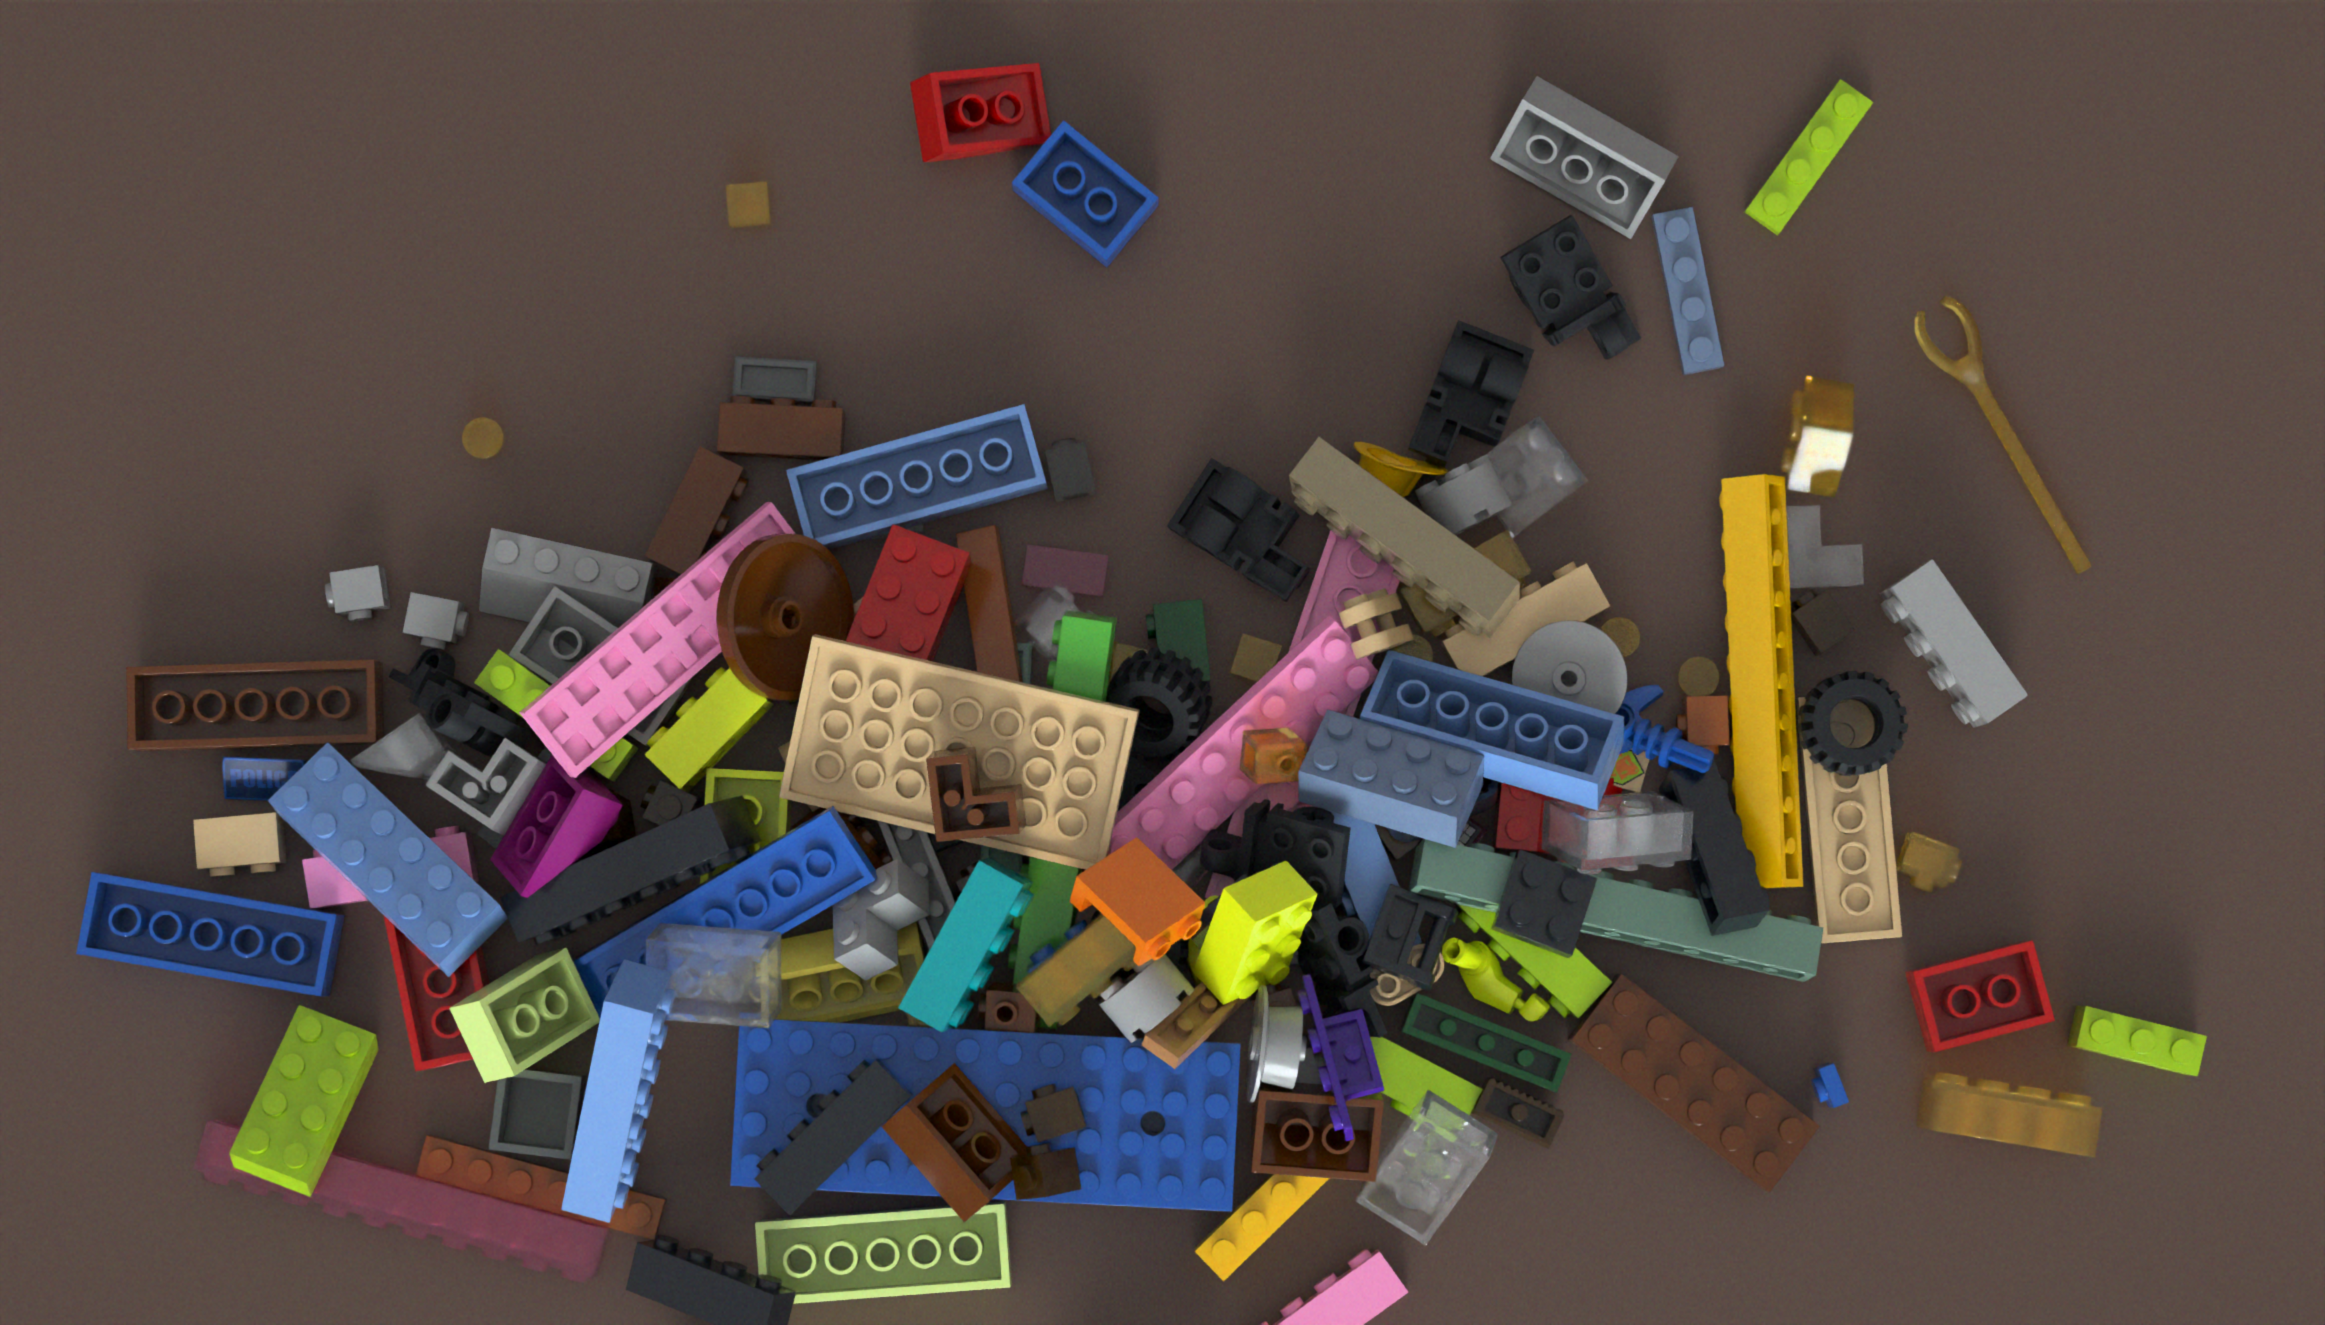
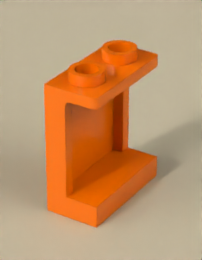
M1137 837L1077 875L1070 897V902L1080 912L1094 905L1135 945L1136 951L1133 961L1138 966H1141L1151 958L1153 960L1160 959L1170 949L1171 945L1181 938L1183 940L1191 938L1201 927L1202 922L1200 918L1205 906V902Z

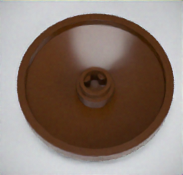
M772 534L761 537L746 546L730 565L723 579L717 603V633L722 653L735 677L750 691L759 696L774 700L799 699L813 635L816 634L846 641L854 621L852 593L840 563L821 543L799 534Z

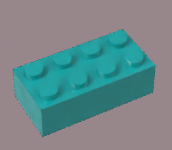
M992 858L979 860L898 1008L940 1032H945L953 1027L957 1028L959 1024L963 1025L974 1006V1003L969 1001L973 991H977L979 988L983 989L994 970V966L989 964L994 953L998 954L999 951L1003 952L1013 936L1014 930L1009 928L1013 918L1019 915L1023 916L1034 897V893L1029 891L1033 881Z

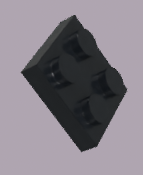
M1520 849L1515 854L1491 929L1570 958L1573 955L1597 878Z

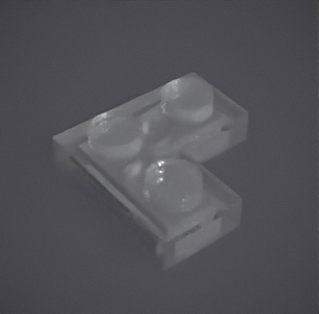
M1820 505L1786 506L1790 589L1864 586L1863 545L1822 546Z

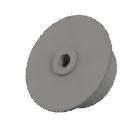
M1558 621L1538 629L1523 643L1513 665L1512 683L1515 686L1613 714L1620 708L1627 690V667L1619 647L1605 632L1593 625L1580 621Z
M1260 985L1251 1021L1246 1070V1095L1248 1102L1255 1101L1261 1083L1293 1090L1298 1074L1299 1062L1304 1061L1307 1039L1306 1036H1302V1007H1269L1268 992L1265 985Z

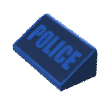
M223 757L224 798L268 801L308 761Z

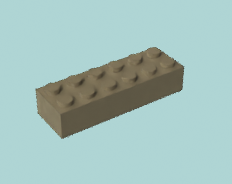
M1318 437L1289 474L1291 492L1296 497L1294 503L1311 516L1315 512L1322 515L1329 521L1326 526L1340 538L1346 540L1350 536L1361 544L1359 550L1373 562L1379 564L1383 560L1394 568L1392 574L1406 586L1412 588L1416 584L1428 593L1425 598L1439 610L1445 612L1449 608L1461 617L1458 622L1472 634L1478 636L1482 632L1490 638L1519 601L1520 582L1322 438Z

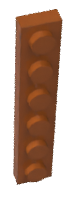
M426 1135L415 1175L652 1240L655 1239L658 1233L667 1200L629 1189L624 1208L616 1207L610 1223L561 1210L569 1172L432 1135Z

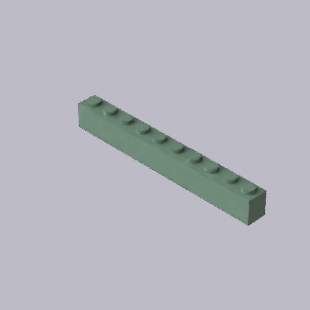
M1423 839L1416 846L1408 891L1424 897L1496 913L1516 852L1506 856L1494 853L1495 848L1485 844L1472 843L1470 847L1457 844L1456 848ZM1553 861L1555 863L1574 869V866L1571 864ZM1593 870L1587 874L1597 878L1580 932L1800 982H1805L1816 976L1824 927L1811 925V919L1789 915L1787 919L1772 916V911L1769 910L1757 927L1711 936L1698 899L1693 898L1692 892L1676 888L1669 889L1668 892L1653 889L1654 885L1652 883L1632 879L1629 880V883L1613 880L1614 875L1604 871Z

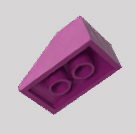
M551 755L490 860L521 896L528 898L604 839L608 830L617 822L623 805L592 771L585 769L576 778L570 777L555 757Z

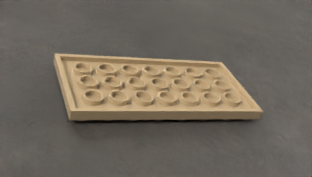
M815 634L811 639L779 798L826 809L834 806L836 811L935 834L926 758L933 751L975 747L980 788L1022 785L1026 826L1020 834L961 840L1087 870L1108 856L1139 709Z

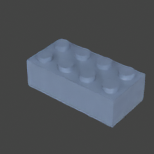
M1327 709L1298 771V801L1456 848L1483 787L1484 755Z

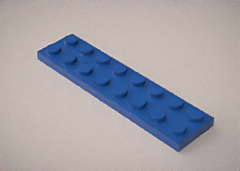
M834 806L572 960L599 1018L601 1017L604 999L624 959L672 972L669 988L676 990L675 996L875 881L877 878L876 870Z

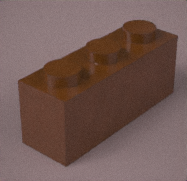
M731 396L730 403L720 402L717 452L721 456L820 461L843 454L845 411L843 408H836V402L829 400H812V407L795 406L796 400L788 398H771V405L755 404V398Z
M699 446L645 557L679 575L684 573L708 552L715 537L721 539L731 520V517L726 514L733 500L739 503L748 487L749 480L745 479L747 471L743 467Z

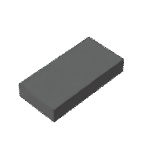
M735 356L732 396L753 397L755 400L771 401V398H788L800 403H812V400H815L817 361Z

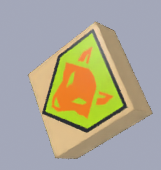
M1630 749L1628 752L1619 754L1610 777L1614 778L1613 785L1640 793L1649 759L1645 758L1644 751L1636 755Z

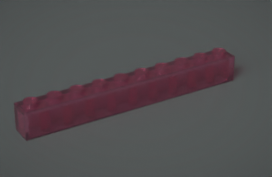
M219 1120L206 1122L193 1168L194 1170L205 1172L204 1180L222 1185H227L229 1179L244 1183V1191L267 1196L268 1190L284 1194V1202L307 1207L308 1201L323 1204L322 1211L334 1216L346 1218L348 1212L364 1216L363 1223L379 1228H387L388 1222L403 1226V1234L415 1238L426 1239L428 1233L443 1237V1245L460 1250H466L467 1244L483 1248V1256L496 1260L506 1261L507 1255L523 1259L521 1266L536 1271L546 1272L547 1266L563 1270L561 1277L585 1283L587 1277L594 1278L598 1276L611 1228L415 1176L416 1174L333 1151L311 1197L234 1168L229 1152L241 1126Z

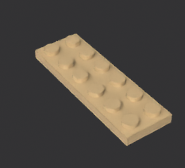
M1805 697L1796 698L1797 715L1799 714L1800 707L1805 704ZM1855 699L1841 701L1833 708L1830 715L1831 732L1835 739L1843 746L1859 748L1871 740L1875 729V722L1871 711L1862 702ZM1798 715V723H1800L1801 716ZM1799 733L1800 741H1803L1802 733ZM1800 742L1816 926L1824 927L1821 943L1902 937L1887 764L1870 773L1858 776H1840L1839 773H1830L1824 770V766L1820 763L1815 764L1809 758L1811 754L1808 749L1804 750Z

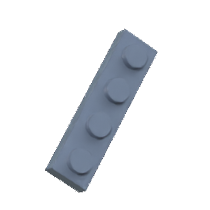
M1693 207L1653 214L1651 219L1682 375L1723 368L1724 361Z

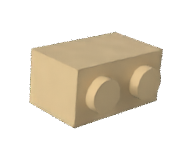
M276 812L193 820L197 869L209 870L210 877L235 875L234 867L250 866L251 873L275 872V864L287 863L284 819Z

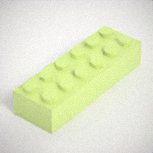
M1006 1201L987 1203L965 1222L950 1205L763 1219L755 1222L758 1274L777 1277L782 1280L781 1286L796 1291L793 1304L1009 1288L1012 1285Z

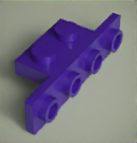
M1311 974L1302 976L1304 989L1297 990L1303 1015L1309 1013L1312 1015L1314 1027L1307 1030L1313 1053L1322 1052L1325 1066L1318 1067L1324 1092L1332 1090L1336 1105L1328 1107L1334 1131L1343 1130L1345 1141L1354 1140L1345 1101L1384 1091L1362 1009L1323 1019Z

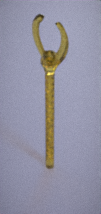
M1944 296L1940 301L1941 304L1954 310L1960 317L1967 334L1969 354L1956 362L1943 354L1933 344L1925 328V311L1917 312L1914 320L1915 334L1924 353L1939 368L1954 376L1975 395L2077 574L2092 567L1988 388L1986 378L1984 377L1981 337L1970 311L1954 298Z

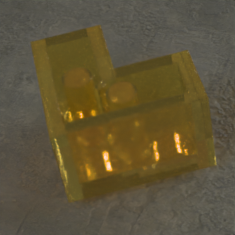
M1805 376L1802 391L1795 390L1792 397L1790 415L1794 416L1790 427L1789 440H1794L1792 448H1784L1781 471L1787 472L1786 489L1835 498L1853 436L1854 384Z

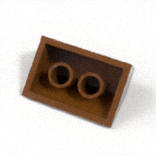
M955 1063L881 1126L963 1222L967 1221L1013 1180L1010 1158L1027 1155V1146Z
M1295 1082V1086L1291 1090L1261 1083L1252 1109L1251 1172L1376 1182L1384 1106L1381 1092L1345 1101L1354 1140L1345 1141L1343 1130L1334 1131L1328 1108L1329 1106L1336 1105L1332 1090L1324 1092L1322 1084Z

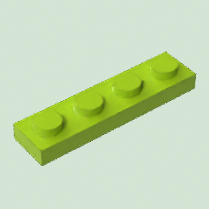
M1840 79L1748 206L1745 213L1778 236L1874 102Z

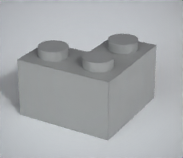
M505 738L483 771L464 758L448 751L426 786L491 830L505 835L546 763Z
M899 859L875 869L877 874L875 881L833 905L834 960L865 981L898 965L897 930L930 915L929 881Z

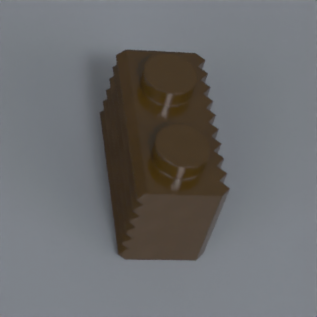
M1494 1077L1486 1078L1481 1087L1483 1090L1471 1113L1549 1149L1564 1118L1563 1110L1556 1109L1553 1105L1548 1106L1547 1102H1541L1538 1098L1533 1099L1532 1095H1526L1523 1091L1518 1092L1517 1088H1511L1508 1084L1503 1085L1502 1081H1496Z

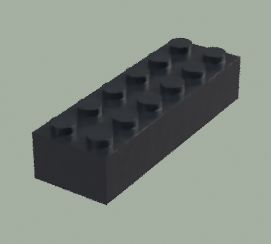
M743 795L709 803L567 867L528 898L521 896L515 890L501 896L500 900L518 943L534 939L536 946L548 941H555L577 932V928L587 924L589 926L611 917V913L618 910H626L646 901L645 898L675 889L681 886V882L711 873L716 870L715 867L745 858L751 855L748 847L762 841Z

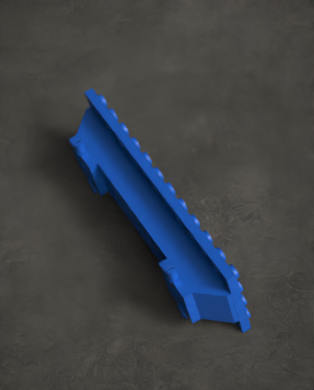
M740 1018L730 1186L761 1187L755 1178L762 1171L756 1165L774 1148L781 1153L791 1143L787 1135L804 1118L811 1124L822 1113L817 1108V1105L834 1089L841 1094L849 1087L852 1082L847 1076L863 1060H866L871 1065L875 1060L879 1059L913 1094L891 1117L955 1063L1026 1146L1051 1143L1052 1150L1075 1147L1081 1183L1080 1190L1049 1197L1017 1201L1232 1212L1241 1043L1204 1041L1174 1069L1141 1046L1144 1038H1137L1136 1041L1130 1043L1126 1037L954 1028L940 1032L933 1027ZM1055 1083L1057 1090L1074 1085L1087 1126L1039 1143L1035 1134L1027 1136L1020 1112L1026 1111L1025 1102L1033 1099L1031 1091ZM882 1127L870 1136L816 1189L942 1197ZM1012 1180L993 1199L1016 1200L1014 1181Z

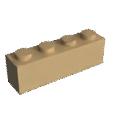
M1573 561L1552 573L1556 579L1553 582L1541 587L1539 582L1536 581L1521 589L1520 600L1490 638L1482 632L1476 636L1465 629L1460 623L1446 630L1445 634L1448 639L1442 641L1440 645L1452 667L1479 676H1485L1513 661L1523 643L1538 629L1558 621L1584 622L1608 609L1610 604L1588 564L1586 563L1577 568Z

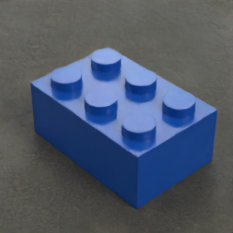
M1064 120L1011 183L1013 192L1106 268L1159 206V198Z

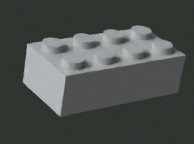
M1933 559L1918 566L1879 593L1884 600L1880 603L1882 610L1892 623L1895 624L1899 621L1908 634L1904 637L1907 646L1916 657L1922 655L1931 667L1927 671L1930 679L1940 691L1946 688L1955 701L1951 704V707L1964 725L1970 723L1974 728L1988 724L2028 696Z

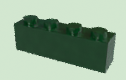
M1419 993L1413 995L1400 1031L1556 1093L1572 1055Z

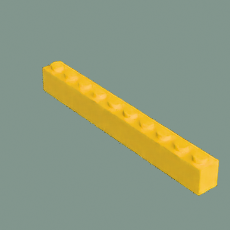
M1761 474L1721 479L1722 491L1719 496V502L1723 511L1724 529L1721 536V544L1725 552L1723 586L1727 597L1725 628L1728 632L1729 654L1726 664L1730 674L1731 688L1728 707L1732 715L1733 735L1730 740V749L1734 756L1732 791L1736 801V813L1739 815L1742 823V836L1745 845L1754 855L1756 862L1755 872L1760 885L1764 888L1803 887L1785 477Z

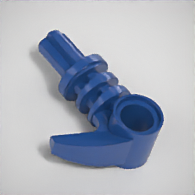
M1659 685L1643 686L1627 692L1620 708L1615 713L1616 715L1624 716V743L1620 754L1628 752L1630 749L1636 755L1645 751V758L1649 760L1659 756V766L1668 768L1672 762H1675L1701 773H1705L1710 769L1714 758V753L1711 750L1682 740V730L1673 727L1667 733H1664V725L1657 724L1651 728V720L1640 717L1639 714L1663 696V690Z

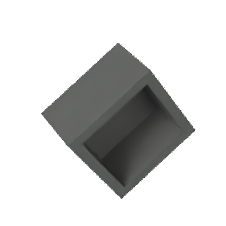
M526 1068L513 1077L497 1080L488 1150L571 1160L588 1076Z

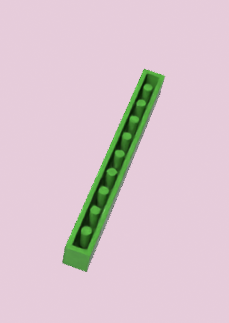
M1068 610L1063 615L1062 620H1056L1052 644L1059 645L1057 661H1050L1047 685L1053 686V690L1106 702L1117 618ZM1030 857L1029 864L1023 863L1020 874L1033 881L1029 891L1034 893V897L1024 915L1014 917V928L1020 929L1018 944L1011 945L1008 968L1015 969L1013 984L1036 985L1027 972V966L1033 963L1029 957L1048 943L1055 948L1067 939L1064 932L1075 925L1077 908L1070 902V897L1076 876L1082 873L1083 869ZM1043 994L1040 1027L1057 1029L1062 1021L1064 1007L1055 1012Z

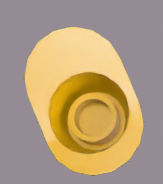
M1355 442L1353 445L1361 453L1359 466L1402 497L1411 493L1423 474L1445 475L1448 471L1444 467L1400 456L1370 443Z

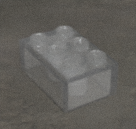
M1654 791L1603 795L1598 810L1560 799L1544 801L1542 849L1556 856L1557 861L1573 865L1577 868V872L1582 874H1599L1602 872V868L1609 867L1622 871H1634L1638 869L1640 864L1672 867L1675 865V861L1691 860L1694 811Z
M659 923L646 939V965L672 972L669 988L676 990L671 1012L669 1015L666 1014L665 1020L770 1028L782 1011L781 932Z
M1427 1090L1379 1156L1376 1182L1363 1181L1356 1202L1426 1245L1491 1157L1498 1133L1432 1091Z

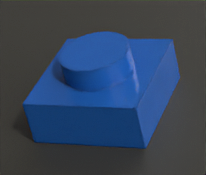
M1828 1062L1813 1068L1816 1078L1811 1079V1083L1820 1103L1826 1101L1828 1107L1835 1108L1849 1102L1834 1063Z

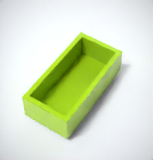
M299 1005L229 1152L234 1168L311 1197L379 1051L376 1034Z

